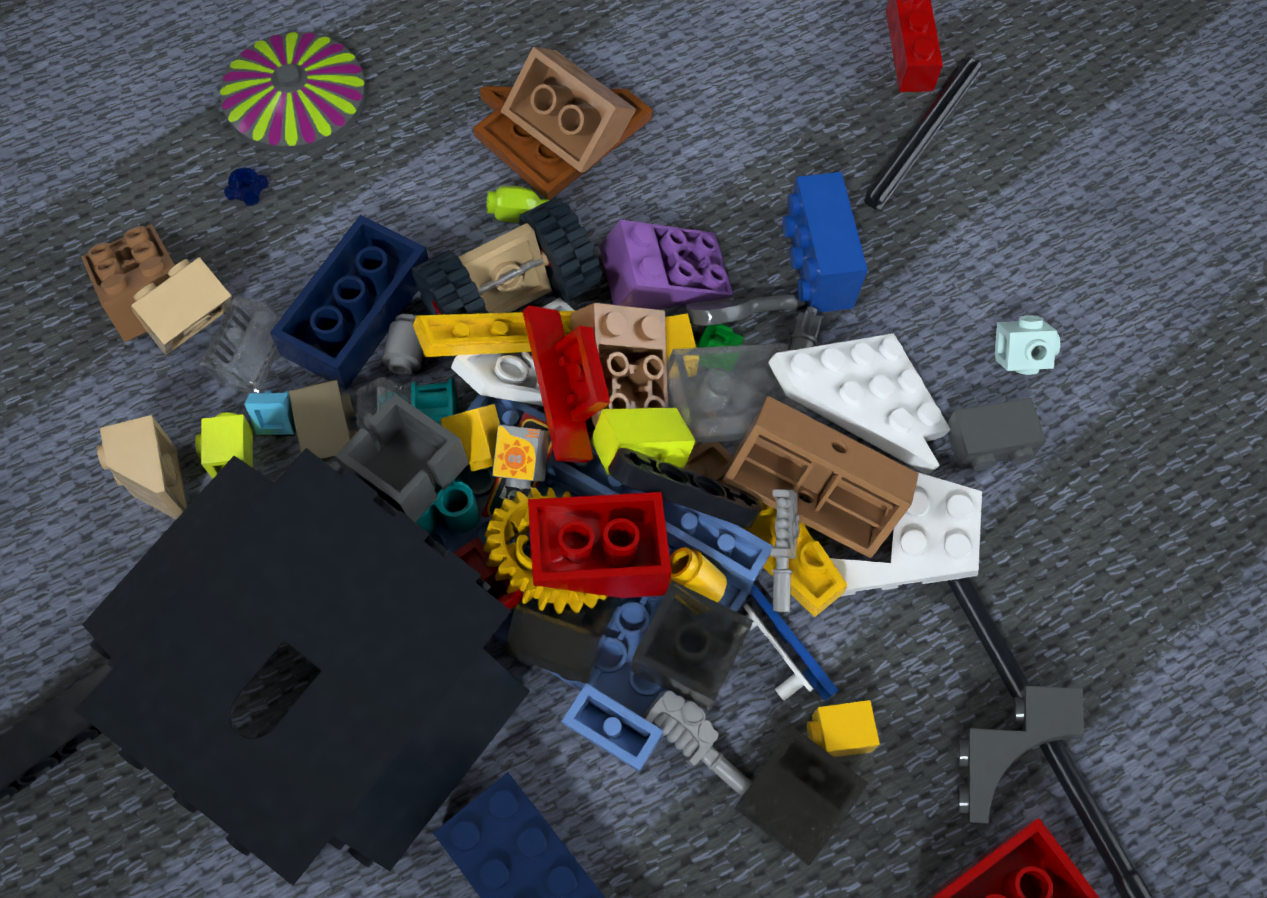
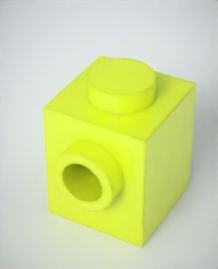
M225 412L217 414L212 418L201 419V434H197L195 438L196 452L201 459L202 466L211 478H214L234 455L253 468V430L243 414L238 415Z

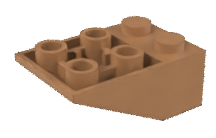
M152 224L146 227L138 226L132 228L124 234V237L111 243L97 244L87 254L81 256L99 301L124 342L147 332L132 311L131 305L136 302L133 298L134 295L151 283H154L156 286L162 284L170 278L167 273L175 266Z
M593 303L571 313V331L579 325L593 328L611 402L603 409L668 408L664 310ZM601 410L591 417L594 427H596Z

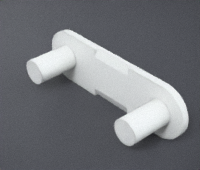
M745 604L743 607L748 614L729 628L730 632L739 640L758 625L794 672L792 676L775 688L784 701L803 686L811 692L813 690L811 684L752 608Z

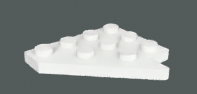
M894 333L775 353L768 362L785 395L926 475L931 474L940 466L926 442L945 436L951 429Z

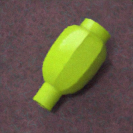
M501 185L495 191L487 192L486 213L494 214L495 218L502 222L519 223V216L549 200L540 199L533 190L525 187Z

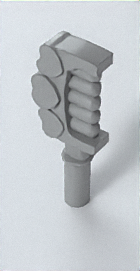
M774 489L773 497L776 498L777 516L775 521V549L771 548V556L776 558V569L772 570L774 573L773 611L790 612L791 573L793 571L789 570V558H796L797 538L799 536L798 494L793 490Z
M672 691L661 692L642 718L663 730L662 736L667 735L668 742H675L676 749H683L682 753L687 757L685 761L689 765L695 766L701 760L707 765L708 770H712L739 795H743L751 786L752 781L723 756L722 752H718L712 747L719 736L718 732L713 729L712 723L705 720L704 710L699 708L695 702H685L682 696H676Z

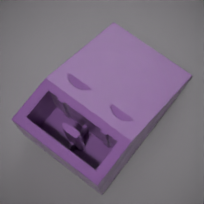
M619 220L599 245L613 305L658 310L698 301H709L733 296L716 233Z

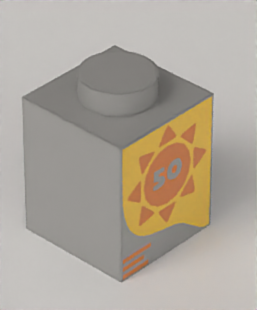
M498 425L492 476L506 478L505 486L531 489V481L545 482L550 440L549 431Z

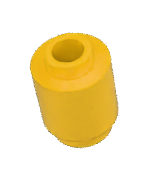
M686 547L679 548L670 555L672 573L669 584L695 607L701 609L708 608L721 600L727 586L726 576L697 550H690Z

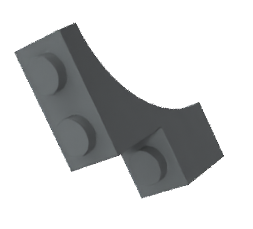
M1025 686L1021 691V697H1014L1013 702L1014 724L1022 725V731L970 728L967 732V739H959V766L967 767V785H959L958 808L959 813H967V824H989L990 807L995 789L1004 772L1020 755L1045 743L1059 740H1078L1084 735L1083 689Z

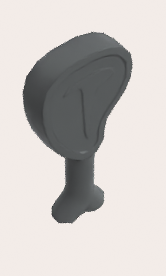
M783 292L778 295L751 299L698 301L687 304L685 306V314L688 313L690 323L715 325L741 320L753 313L780 309L795 310L799 305V298L790 292Z

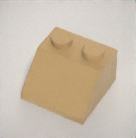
M200 257L191 263L188 259L179 262L168 271L169 279L159 286L151 283L138 291L133 297L136 300L131 305L134 315L165 355L171 353L230 310L231 294Z
M149 415L100 428L102 444L97 446V455L104 470L109 469L113 473L119 486L124 485L135 498L177 519L187 508L177 448L155 418Z

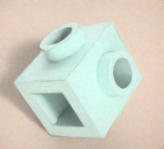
M1033 315L1021 316L1019 321L997 322L996 361L1007 371H1015L1026 375L1037 374L1039 369L1054 368L1055 355H1058L1060 351V337L1057 330L1043 321L1042 317Z

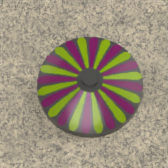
M308 32L277 34L252 44L243 50L229 65L224 74L220 89L221 105L233 130L245 141L256 147L281 153L305 152L336 140L356 122L362 112L366 99L364 75L355 56L339 42L323 35Z

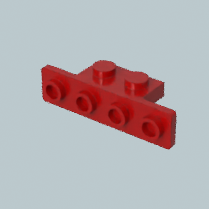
M527 306L523 310V317L554 457L557 461L587 463L593 459V453L585 421L611 403L593 328L579 325L565 336L559 311Z

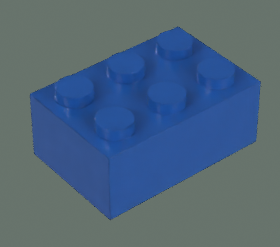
M842 172L796 177L793 193H789L787 197L788 214L783 216L782 227L785 238L791 237L793 247L790 248L791 266L793 269H799L801 277L798 280L799 299L801 302L807 301V306L816 308L818 310L817 313L852 309L856 304L868 269Z

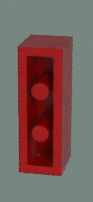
M889 0L886 8V17L899 92L934 91L943 62L931 0Z

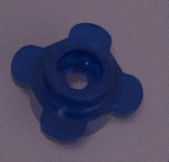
M239 168L230 174L228 178L229 186L225 188L224 194L229 200L238 199L244 201L247 206H254L260 201L259 195L263 189L268 187L269 182L266 176L257 175L251 168Z

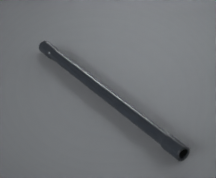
M970 578L948 580L950 588L1013 700L1014 697H1021V691L1025 686H1030ZM1062 740L1039 745L1111 873L1113 883L1121 898H1153L1142 876L1131 864Z

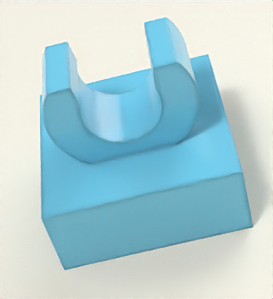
M267 390L264 393H250L244 405L256 435L295 434L296 427L288 392L291 390H286L285 393H272L271 390Z

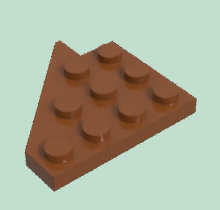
M483 86L479 89L480 97L494 112L473 127L474 136L545 199L551 200L584 174L500 112L513 87ZM628 89L610 90L637 110L619 142L592 166L652 119L653 110Z

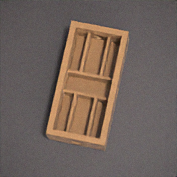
M767 396L734 452L722 482L751 494L760 502L776 510V498L773 497L774 489H787L797 492L799 522L872 558L912 505L919 473ZM799 496L807 498L810 503L802 501Z

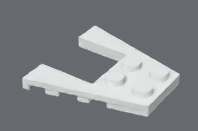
M919 473L912 505L893 529L891 563L830 558L847 583L846 591L842 596L854 595L856 591L882 588V590L894 589L902 584L916 582L928 584L978 576L982 491Z

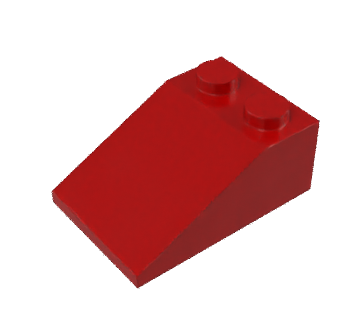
M662 492L528 499L534 586L618 598L667 595L672 572Z

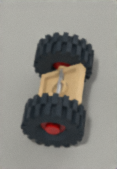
M555 197L519 216L520 227L459 257L455 256L454 252L447 250L413 267L412 274L429 315L510 313L546 295L552 290L557 299L561 298L564 302H567L601 283V270L597 266L599 265V260L593 253L595 249L592 242L588 241L586 236L588 233L584 226H580L579 218L575 212L571 213L570 206L567 203H563L561 198Z

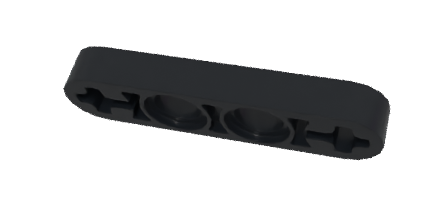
M618 449L608 467L610 475L628 487L645 493L662 492V499L741 527L751 528L763 509L762 504L754 496L741 489L632 449Z

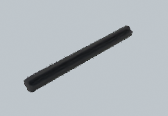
M968 57L964 60L866 193V198L864 199L866 205L875 210L882 209L980 74L982 68L980 60H975L973 57Z

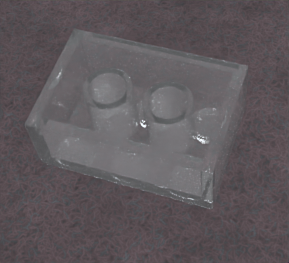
M786 343L672 350L667 361L669 408L678 409L696 440L695 444L742 440L767 396L806 415L808 412L807 407L785 395L768 363L775 353L789 351Z

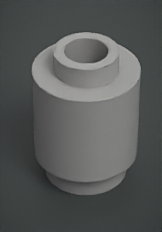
M400 314L390 324L382 357L383 363L388 366L391 372L404 376L412 374V371H419L424 357L423 350L413 328L416 316L411 314Z

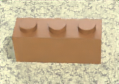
M533 47L500 112L579 172L584 173L619 142L637 109L558 51Z

